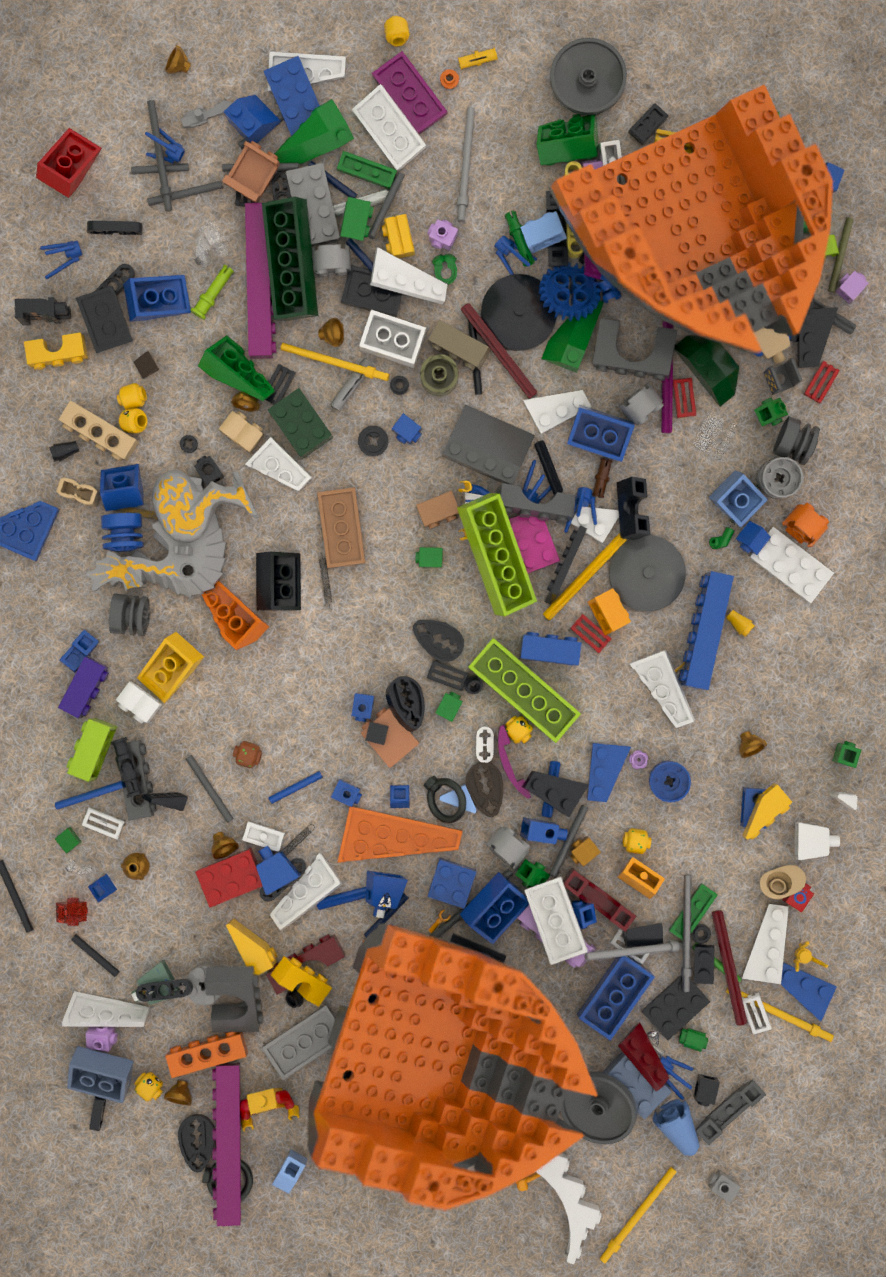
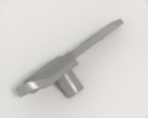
M223 100L207 111H204L201 107L191 110L181 119L184 128H194L205 124L208 121L207 118L224 113L223 111L233 102Z

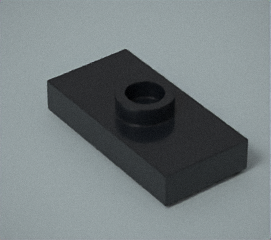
M654 103L631 127L628 133L643 145L666 121L669 115Z

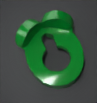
M440 254L432 260L436 279L447 285L454 282L457 276L455 264L457 258L454 255L444 254L443 256ZM444 261L447 262V267L452 272L451 277L448 279H444L441 276L442 263Z

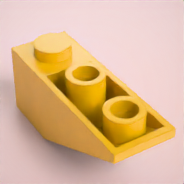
M773 783L758 796L743 832V838L747 840L756 838L760 834V829L764 826H770L779 813L782 815L790 809L789 805L793 802L778 784Z

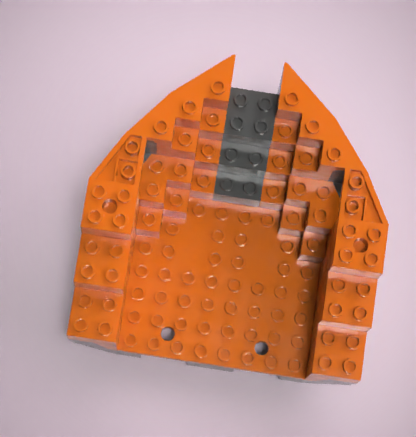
M765 84L731 99L715 115L595 170L592 164L557 179L551 185L550 191L586 256L614 287L619 288L642 308L653 313L652 315L690 334L750 354L762 351L754 335V332L762 328L773 329L775 333L786 334L787 336L799 333L821 278L831 228L833 180L817 145L814 144L805 148L791 115L779 117ZM686 144L692 146V153H687L685 151L684 146ZM618 175H622L625 178L626 183L624 185L617 182ZM805 220L812 236L802 240Z
M386 923L378 924V928L372 931L358 948L353 968L359 973L352 998L349 1007L339 1006L328 1043L334 1049V1053L324 1082L315 1080L309 1098L307 1146L309 1154L317 1167L356 1175L362 1185L399 1192L408 1203L448 1210L490 1196L535 1173L583 1138L584 1134L558 1117L567 1090L597 1096L596 1090L577 1042L553 1005L523 972L505 963L498 962L486 954L476 952L442 938ZM371 994H376V1000L369 1003L368 997ZM351 1070V1077L343 1079L344 1072ZM475 1164V1171L466 1170V1168H469Z

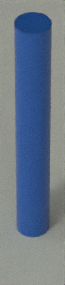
M318 771L268 798L271 804L316 782L323 778V776Z

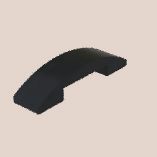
M546 191V213L557 212L566 234V220L560 212L551 191ZM567 239L547 247L549 267L568 266Z

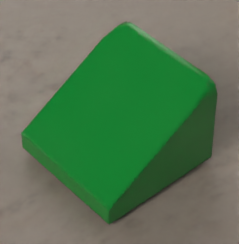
M71 827L55 838L66 854L82 842Z

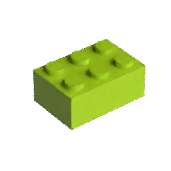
M91 718L85 721L81 728V732H83L81 739H78L74 746V750H76L74 757H71L67 763V774L87 782L97 780L110 747V742H112L118 726L98 718Z

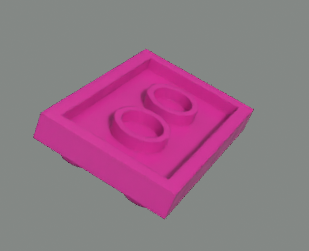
M520 516L509 519L527 573L560 562L545 521L538 520L537 517L522 518Z

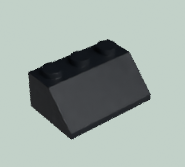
M272 551L256 553L257 610H301L300 553Z

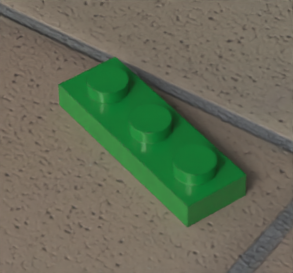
M346 151L342 152L337 166V171L389 190L397 174L396 169Z
M702 883L691 896V933L718 896V894ZM683 909L669 928V931L681 940H683Z

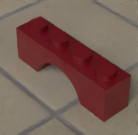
M573 867L563 879L566 889L585 902L593 903L597 911L624 932H626L637 917L632 911Z
M327 934L319 939L320 943L314 946L311 943L302 948V953L298 955L293 953L287 956V958H295L301 963L317 960L326 966H330L344 958L346 954L335 934L332 936ZM279 962L266 973L277 995L287 990L271 976Z

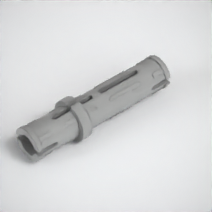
M365 358L359 364L364 367H373V364ZM352 371L350 378L330 405L340 411L360 382L363 383L364 374Z

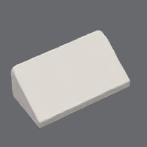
M829 792V796L847 808L857 810V796L855 794Z

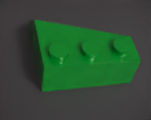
M574 114L568 122L559 119L538 126L536 145L540 165L551 166L559 162L569 163L578 159L588 160L596 157L598 154L596 115L582 117L580 114Z

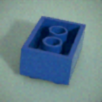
M579 405L567 444L622 462L635 424L629 420Z
M527 632L521 639L519 659L579 666L582 642H577L578 638L565 637L564 640H560L558 635L547 634L544 638L539 637V633Z
M498 872L459 915L470 928L491 944H494L528 907L529 902L526 894Z

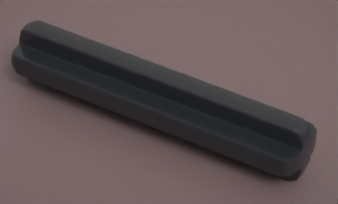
M543 440L538 441L534 446L554 495L557 492L562 493L563 488L546 444Z

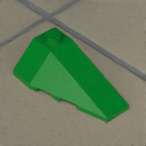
M333 99L315 108L311 112V116L304 123H301L299 129L274 154L278 157L277 160L280 163H299L300 165L343 146L353 140L354 137Z
M227 335L205 350L198 367L213 379L262 401L275 392L263 374L255 370L253 361H248L244 356L245 351Z

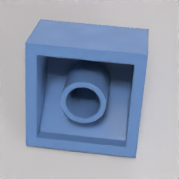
M736 470L708 497L739 527H742L768 500L743 473Z

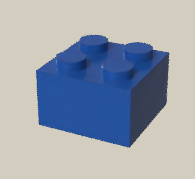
M439 858L427 897L464 909L476 875V869Z

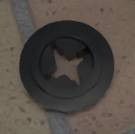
M378 426L364 428L358 437L360 450L367 456L375 457L383 454L388 447L387 433ZM368 435L372 436L373 438H378V448L373 444L367 446L370 442Z

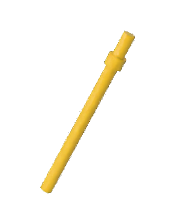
M286 343L281 344V350L361 373L371 379L378 378L388 381L390 374L378 371L375 367H364Z
M741 991V996L747 998L748 994ZM757 1000L754 1001L755 1006L759 1008ZM763 1002L766 1012L808 1031V1034L814 1037L819 1036L832 1042L834 1035L822 1030L820 1026L814 1023L811 1025Z
M669 1168L615 1239L612 1238L607 1244L608 1248L599 1258L603 1263H606L614 1252L617 1253L621 1248L620 1244L677 1171L674 1168Z

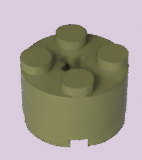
M439 354L430 356L423 362L420 369V380L423 388L429 394L443 397L450 394L457 386L459 372L452 358ZM442 372L443 378L437 379L435 373L440 374Z

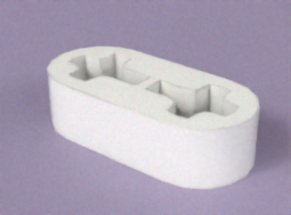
M484 726L479 728L476 734V757L480 762L488 763L493 758L494 734L489 727ZM483 730H487V733H490V737H487V744H483V737L479 736L480 733H483ZM483 746H487V752L490 753L486 760L479 756V752H483Z

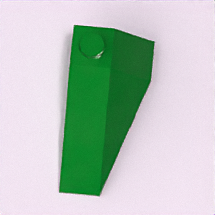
M599 301L593 313H588L586 318L581 315L579 321L576 317H573L572 321H570L568 317L548 341L541 359L577 373L604 302Z

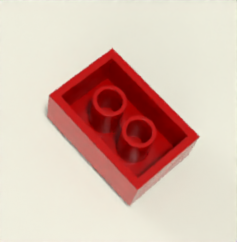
M252 848L205 866L195 872L209 908L263 886L256 868L258 862Z

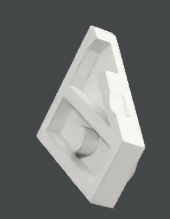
M582 507L580 516L577 517L575 514L571 524L577 528L580 525L587 528L586 534L603 543L619 518V511L595 508L597 525H594L591 507Z

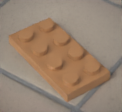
M355 487L317 492L327 568L366 564Z

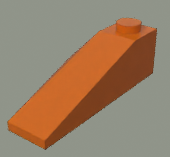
M220 581L215 584V589L205 591L202 594L215 623H217L221 631L222 637L235 650L257 641L269 628L257 614Z

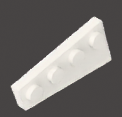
M269 52V68L299 56L310 84L345 78L346 57ZM268 84V92H271V88Z
M377 247L370 285L434 303L444 304L447 291L446 283Z
M667 650L630 663L676 728L695 721Z
M322 853L316 856V860L312 865L308 866L299 881H296L287 896L285 895L271 912L270 916L280 931L286 929L342 885V882Z
M768 905L742 979L781 984L789 906Z
M74 991L63 1018L62 1026L144 1027L149 1007Z

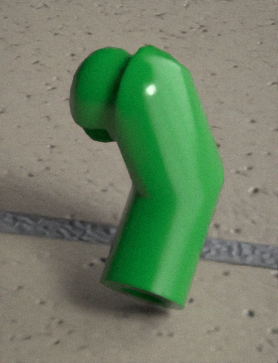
M726 527L722 536L712 537L709 540L710 547L716 550L727 547L735 531Z

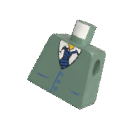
M162 960L137 980V984L139 986L144 983L175 980L165 960ZM167 985L160 987L162 995H168L169 988ZM146 987L142 991V994H146V996L155 993L154 989L146 990ZM174 987V991L180 990V988ZM136 990L132 991L131 994L134 1001H140L136 996ZM164 1000L147 1001V1003L152 1005Z

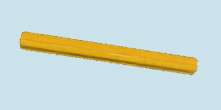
M619 533L548 607L543 616L550 621L627 539L620 538Z

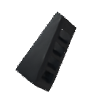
M179 792L143 794L142 796L144 800L152 804L179 811H184L188 799L186 795Z

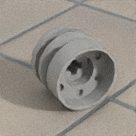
M779 457L766 461L757 473L759 489L770 498L792 496L800 489L803 483L801 467L796 461L788 457ZM776 475H781L780 482H775Z

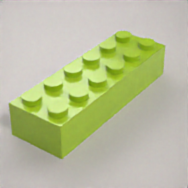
M489 493L457 507L494 614L505 617L537 602L500 493Z
M494 638L468 666L471 671L555 743L558 742L581 715L579 711Z

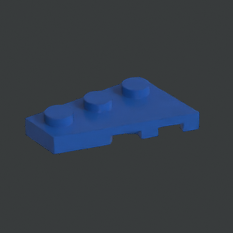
M592 743L588 801L607 802L630 751V746Z
M783 962L781 985L819 1021H822L837 987L800 969L799 972H796L795 967Z

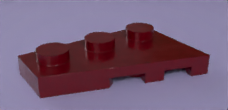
M639 1022L619 1043L618 1047L657 1092L669 1080V1076Z

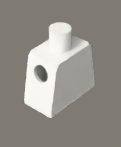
M795 822V859L804 860L828 856L829 847L840 846L839 835H829V828Z

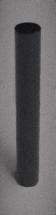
M77 934L71 939L111 975L116 977L120 972Z

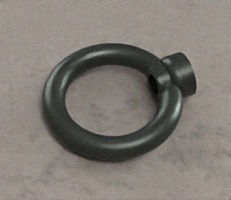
M436 776L430 777L423 786L428 790L427 803L432 814L438 820L445 823H454L461 819L466 810V797L460 785L449 778L437 779ZM443 785L452 788L458 797V810L453 815L443 814L436 806L435 793Z
M241 1160V1170L245 1175V1186L241 1191V1201L248 1196L253 1186L252 1171L243 1160ZM216 1163L211 1168L205 1167L202 1183L207 1184L208 1191L212 1197L213 1188H216L215 1180H213V1168H216Z

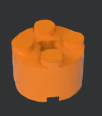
M809 503L804 505L798 504L782 522V525L787 526L786 532L800 544L806 542L808 543L807 547H813L828 529L829 520L814 511V507Z

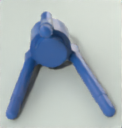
M160 128V134L170 144L145 132L146 136L166 148L165 154L168 157L164 156V161H168L171 164L180 162L185 153V149L182 148L181 144L174 141ZM146 153V156L156 158V154Z
M504 235L494 245L497 249L496 254L500 257L510 275H514L504 254L508 256L510 253H513L526 266H530V263L514 249H517V246L511 238L508 239Z
M78 241L40 246L41 250L52 249L45 251L46 255L65 251L67 258H72L47 274L45 278L48 279L70 264L80 261L78 256L83 254Z
M533 460L522 492L527 499L539 504L551 491V487L549 486L537 498L539 494L536 491L545 478L543 474L532 490L529 488L527 491L536 464V460Z
M580 487L577 489V496H575L574 513L577 508L576 516L579 517L582 507H587L590 504L593 524L597 525L595 497L592 496V490ZM572 519L567 521L564 529L565 533L568 532Z
M668 1055L666 1058L661 1056L659 1059L668 1076L671 1075L688 1089H692L690 1084L672 1071L674 1068L672 1064L693 1071V1067L676 1061ZM668 1080L666 1082L681 1100H684V1096Z

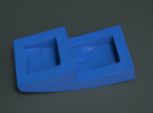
M83 630L74 640L68 651L60 658V662L75 673L84 657H88L99 641L86 630Z

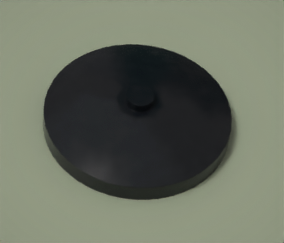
M525 274L503 277L496 281L484 296L481 306V319L505 349L525 351L542 344L554 329L557 319L555 311L548 313L549 306L543 307L544 301H540L541 294H539L541 281L535 277Z

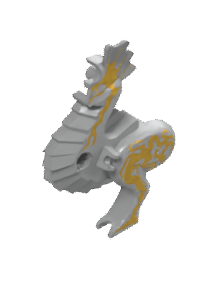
M171 470L161 474L156 480L152 492L153 506L158 518V522L152 524V527L156 530L153 537L169 551L167 557L157 562L152 561L137 549L131 556L120 557L114 552L107 551L104 559L95 562L96 568L86 573L93 581L91 590L97 591L109 582L114 587L118 585V582H122L125 591L131 588H145L147 580L153 584L158 583L165 589L170 588L177 595L183 594L190 598L194 595H202L205 591L215 589V584L224 575L222 570L226 561L224 557L227 542L223 540V531L218 523L215 509L221 504H230L246 509L253 518H259L238 471H235L233 474L234 485L232 487H223L211 481L204 488L202 478L189 477L179 470ZM188 566H192L194 570L191 576H186L185 569Z

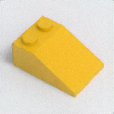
M175 632L163 640L137 679L161 701L166 703L194 672L204 656L181 635Z
M231 919L226 927L245 965L254 966V972L258 975L273 968L278 957L274 947L270 948L269 944L236 919Z

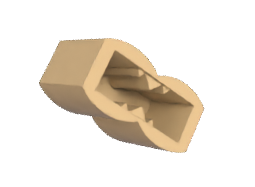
M232 411L220 426L219 431L251 454L264 436L261 432L263 429L254 422L252 425L246 421L247 417L241 412L235 413Z
M61 478L56 490L59 495L69 500L79 501L90 507H97L101 498L99 490L89 485L79 484L69 478Z

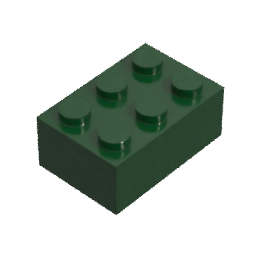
M300 388L267 409L301 459H304L333 439L332 434Z

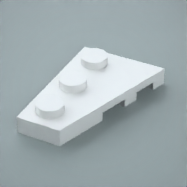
M583 390L523 400L540 434L575 417L579 405L591 408Z
M270 437L245 464L297 491H300L313 478L273 437Z

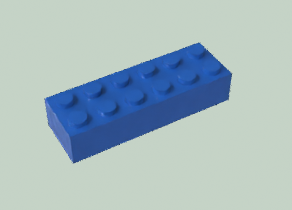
M713 571L701 576L699 587H702L701 594L697 595L695 606H698L696 614L693 613L691 624L694 626L692 632H689L687 637L689 648L683 655L682 661L685 662V666L679 673L678 680L681 681L680 685L700 690H709L734 576Z

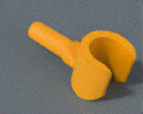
M441 910L438 914L439 918L428 929L429 932L432 933L443 921H448L451 915L449 914L446 919H443L441 914L445 910Z
M535 1173L517 1181V1189L519 1191L528 1190L527 1183L541 1175Z

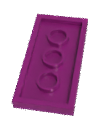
M403 51L372 72V77L378 85H383L419 135L447 115L445 107Z

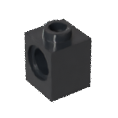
M203 456L196 461L197 464L194 467L207 486L211 481L216 483L225 477L211 456ZM206 466H213V472L211 474H204V468Z
M698 1074L693 1095L698 1104L703 1106L715 1105L720 1084L719 1080L715 1077Z

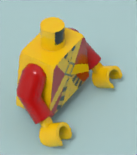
M272 1088L248 1094L247 1099L240 1102L242 1130L245 1132L246 1127L254 1129L250 1116L284 1107L288 1109L289 1120H292V1116L299 1118V1106L295 1105L289 1092L283 1090V1088Z

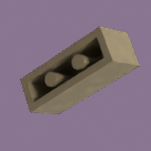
M441 320L437 322L428 339L432 343V348L439 352L442 349L448 352L447 356L455 361L461 359L465 362L464 365L471 370L475 368L480 370L491 352V349L485 344Z

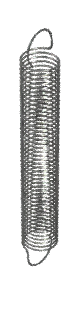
M323 556L321 564V579L323 576L325 566L327 568L326 558H323ZM328 577L326 578L325 586H324V599H325V601H326L327 589L330 588V583H329V578H328Z
M286 847L283 848V850H281V851H285L284 849H286V850L289 851V853L291 852V851H290L289 849H287Z

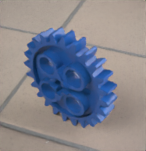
M568 262L567 267H553L552 270L548 269L547 273L543 275L539 285L540 301H544L543 307L549 306L548 313L555 311V317L560 314L562 315V320L568 316L570 321H572L573 317H576L579 321L581 315L586 318L588 313L592 314L593 310L597 308L601 298L599 296L601 293V289H599L600 282H595L596 278L584 275V266L579 269L578 263L571 267V263ZM568 277L571 278L570 289H568V286H569V278H568ZM570 294H572L571 299H570V301H571V306L569 305Z

